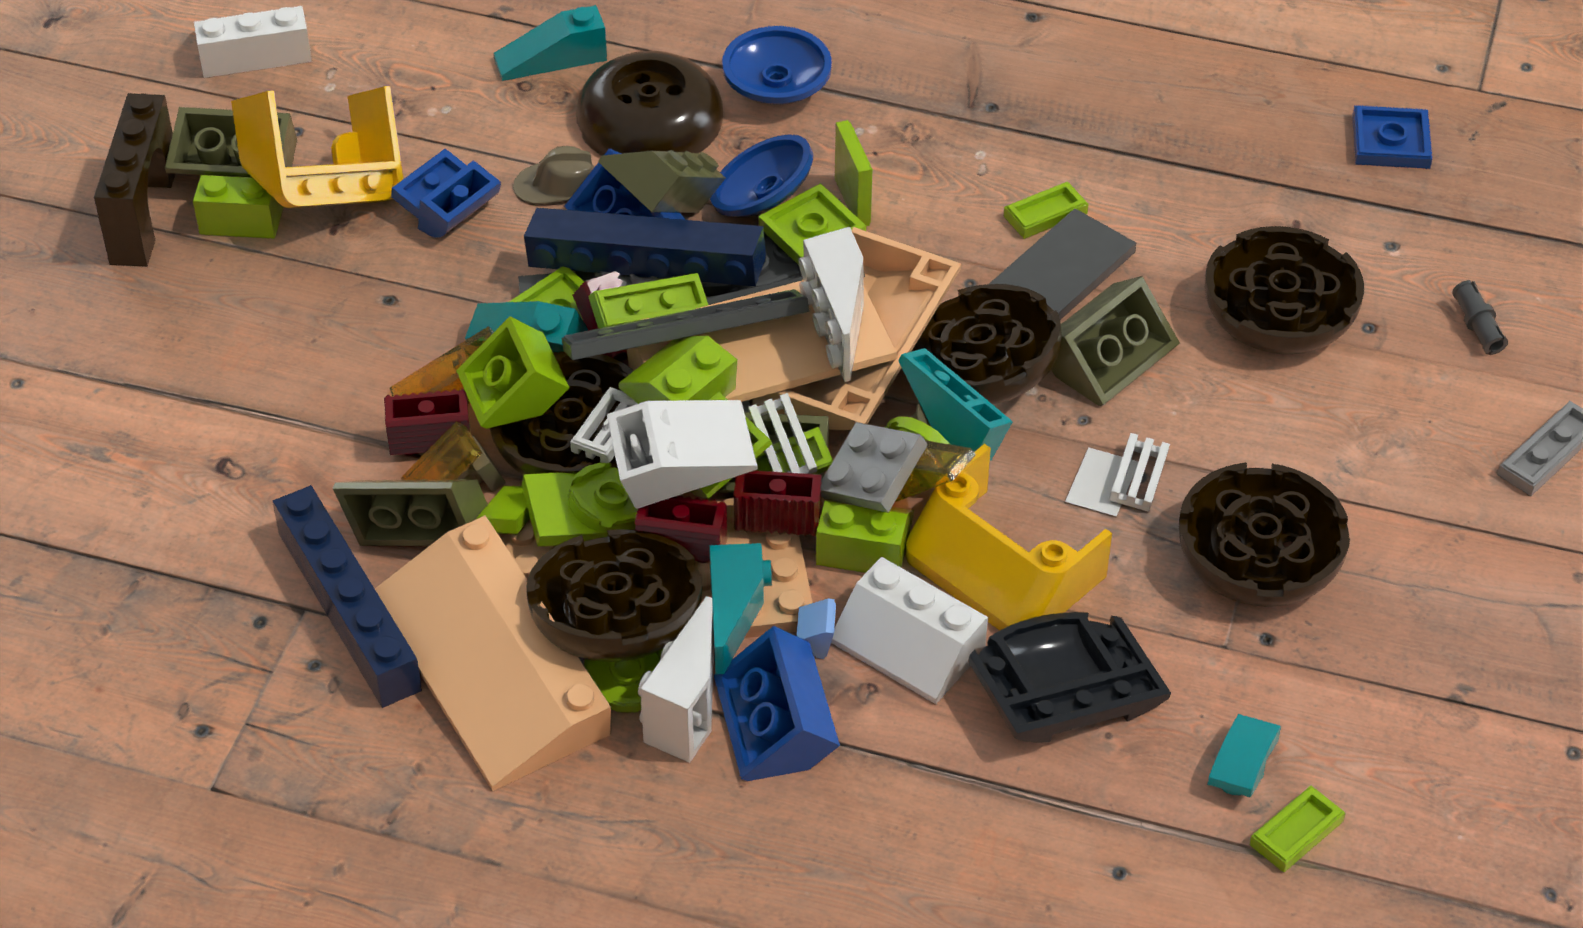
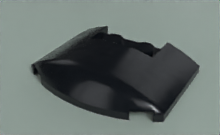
M1089 613L1049 614L1020 621L990 636L987 646L979 654L974 650L968 659L969 664L1014 738L1026 742H1051L1053 734L1124 716L1128 722L1168 700L1171 692L1123 619L1112 615L1110 625L1089 621Z

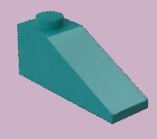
M597 5L562 11L494 52V60L502 81L607 61L606 30Z
M540 301L478 303L465 340L482 345L511 316L544 333L554 353L564 351L562 337L588 331V328L574 308Z
M924 348L901 354L898 361L931 427L950 443L956 453L957 462H962L983 444L991 448V461L1013 421L927 349Z
M761 543L710 545L715 674H724L764 604V586H772L771 560L762 561Z

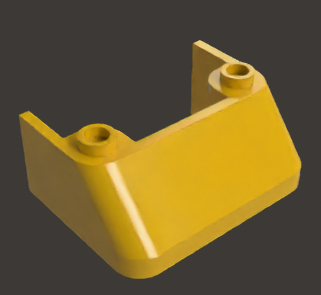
M383 86L347 96L352 132L340 134L334 139L331 147L333 164L285 167L274 91H265L232 100L239 159L243 169L285 208L392 200V187L403 180V172L390 86Z
M983 444L940 478L906 540L905 555L912 567L957 600L987 616L988 623L1000 631L1010 625L1034 617L1064 613L1107 577L1112 532L1107 529L1103 530L1078 552L1066 543L1057 540L1044 541L1030 552L1022 548L969 510L980 497L987 493L991 448Z

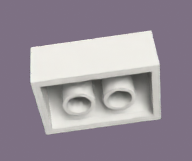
M302 6L283 7L277 10L256 13L249 12L242 15L209 18L194 22L204 78L312 62Z
M881 557L856 583L834 628L831 643L925 699L937 704L971 666L968 662L969 655L974 650L979 654L986 647L988 617Z

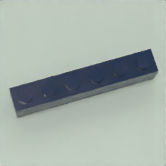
M536 207L524 234L528 267L559 269L560 267H567L572 271L600 273V271L611 273L616 271L620 275L630 276V274H634L639 277L654 276L662 279L698 273L701 282L756 287L766 259L763 226Z
M312 485L273 500L280 537L381 707L384 708L421 692L422 687L417 657Z

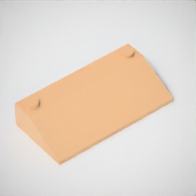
M853 227L852 233L863 256L864 288L897 352V359L852 371L851 380L844 382L842 375L754 398L752 399V405L760 406L768 399L772 398L774 401L779 399L780 395L788 393L796 415L828 416L829 430H852L856 422L868 424L902 368L898 361L901 354L913 350L961 270V263ZM784 409L777 410L778 414H785Z
M804 280L760 291L757 293L745 295L742 297L726 300L723 302L711 304L708 306L768 295L795 289L801 293L799 283L803 282ZM865 288L864 307L852 371L897 359V352ZM812 304L809 305V312L693 335L709 336L738 359L736 388L725 397L726 399L741 400L743 402L841 375L839 368L833 369L829 363L826 353V345H828L826 337H819L813 322V313L815 311ZM672 340L627 349L629 367L636 370Z
M485 515L445 533L377 586L375 590L417 657L420 675L492 791H495L610 736L611 706L580 659L558 648L536 626L527 601V578ZM541 601L540 606L546 608ZM549 613V619L554 621V619Z

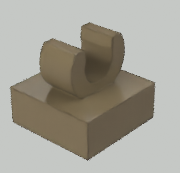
M474 435L460 444L468 458L460 459L451 466L458 480H477L479 485L484 480L492 492L506 483L492 459Z

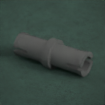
M1466 280L1456 285L1452 294L1465 314L1464 322L1468 329L1475 332L1486 354L1493 355L1501 352L1508 345V340L1495 320L1496 312L1492 305L1485 303L1475 281Z

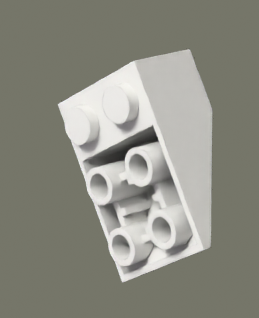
M847 227L804 239V257L799 258V267L804 279L803 282L799 283L801 294L807 297L808 304L813 306L815 311L813 313V322L819 337H826L828 342L826 353L829 363L833 369L839 368L844 382L851 380L864 307L863 256L851 228Z
M741 400L645 401L607 414L620 481L636 509L758 469Z
M709 596L705 597L675 641H670L665 645L660 662L653 672L647 671L644 674L638 687V695L641 696L642 710L639 720L643 725V742L689 763L712 731L714 639L713 602Z

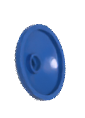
M767 26L750 30L735 38L724 51L722 70L727 83L746 98L765 104H789L801 101L815 94L827 83L831 75L832 59L826 45L811 33L787 26Z
M780 135L751 146L722 169L720 173L725 177V180L711 196V203L722 215L749 217L765 213L786 202L798 190L809 174L813 162L811 146L806 139L798 135Z

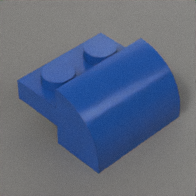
M445 148L392 187L391 198L419 219L418 229L431 237H442L495 197L500 191L501 181L474 160L466 165Z

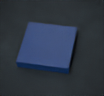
M1354 105L1352 118L1356 165L1431 168L1432 148L1427 109Z

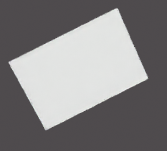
M1088 447L1065 502L1117 517L1122 504L1110 501L1109 499L1122 457ZM1131 459L1120 493H1127L1139 461Z

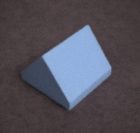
M828 598L799 607L797 637L810 642L813 655L818 659L827 657L834 635L835 599Z

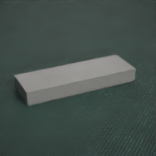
M1569 401L1499 466L1497 475L1532 496L1583 448V408Z

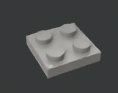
M856 422L822 479L821 496L827 500L889 513L928 444L921 434Z

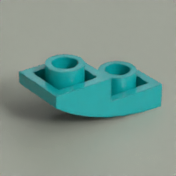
M1238 714L1218 752L1207 785L1220 788L1231 795L1251 797L1264 777L1266 761L1279 741L1281 726Z

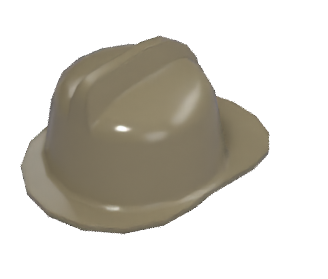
M560 146L550 150L539 164L527 167L514 179L513 189L516 196L522 201L531 204L569 201L595 167L592 165L591 154L588 151L572 146Z

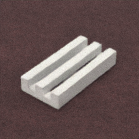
M609 387L571 440V452L579 454L583 450L587 458L593 460L595 456H599L601 463H610L615 456L610 436L608 419L603 423L604 426L593 441L589 439L616 401H620V404L615 411L638 403L626 393Z
M788 393L780 395V398L774 401L772 398L764 401L763 405L757 406L754 404L748 407L754 425L768 438L769 435L761 416L769 414L790 468L789 473L812 474L817 472L816 463ZM784 409L805 465L802 467L798 466L777 410ZM771 445L765 450L770 467L773 472H783L774 448Z
M1130 433L1109 500L1149 512L1170 444L1162 442L1161 447L1153 445L1154 439L1146 437L1145 442L1137 440V434ZM1135 451L1141 453L1129 493L1126 495L1120 492ZM1149 456L1157 458L1144 500L1136 498Z

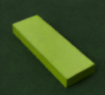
M698 273L593 291L588 296L598 328L708 306Z

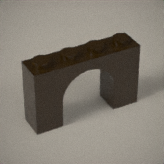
M127 93L99 179L94 201L110 265L148 267L156 239L148 206V187L171 188L176 174L166 173L165 170L173 135L165 95Z

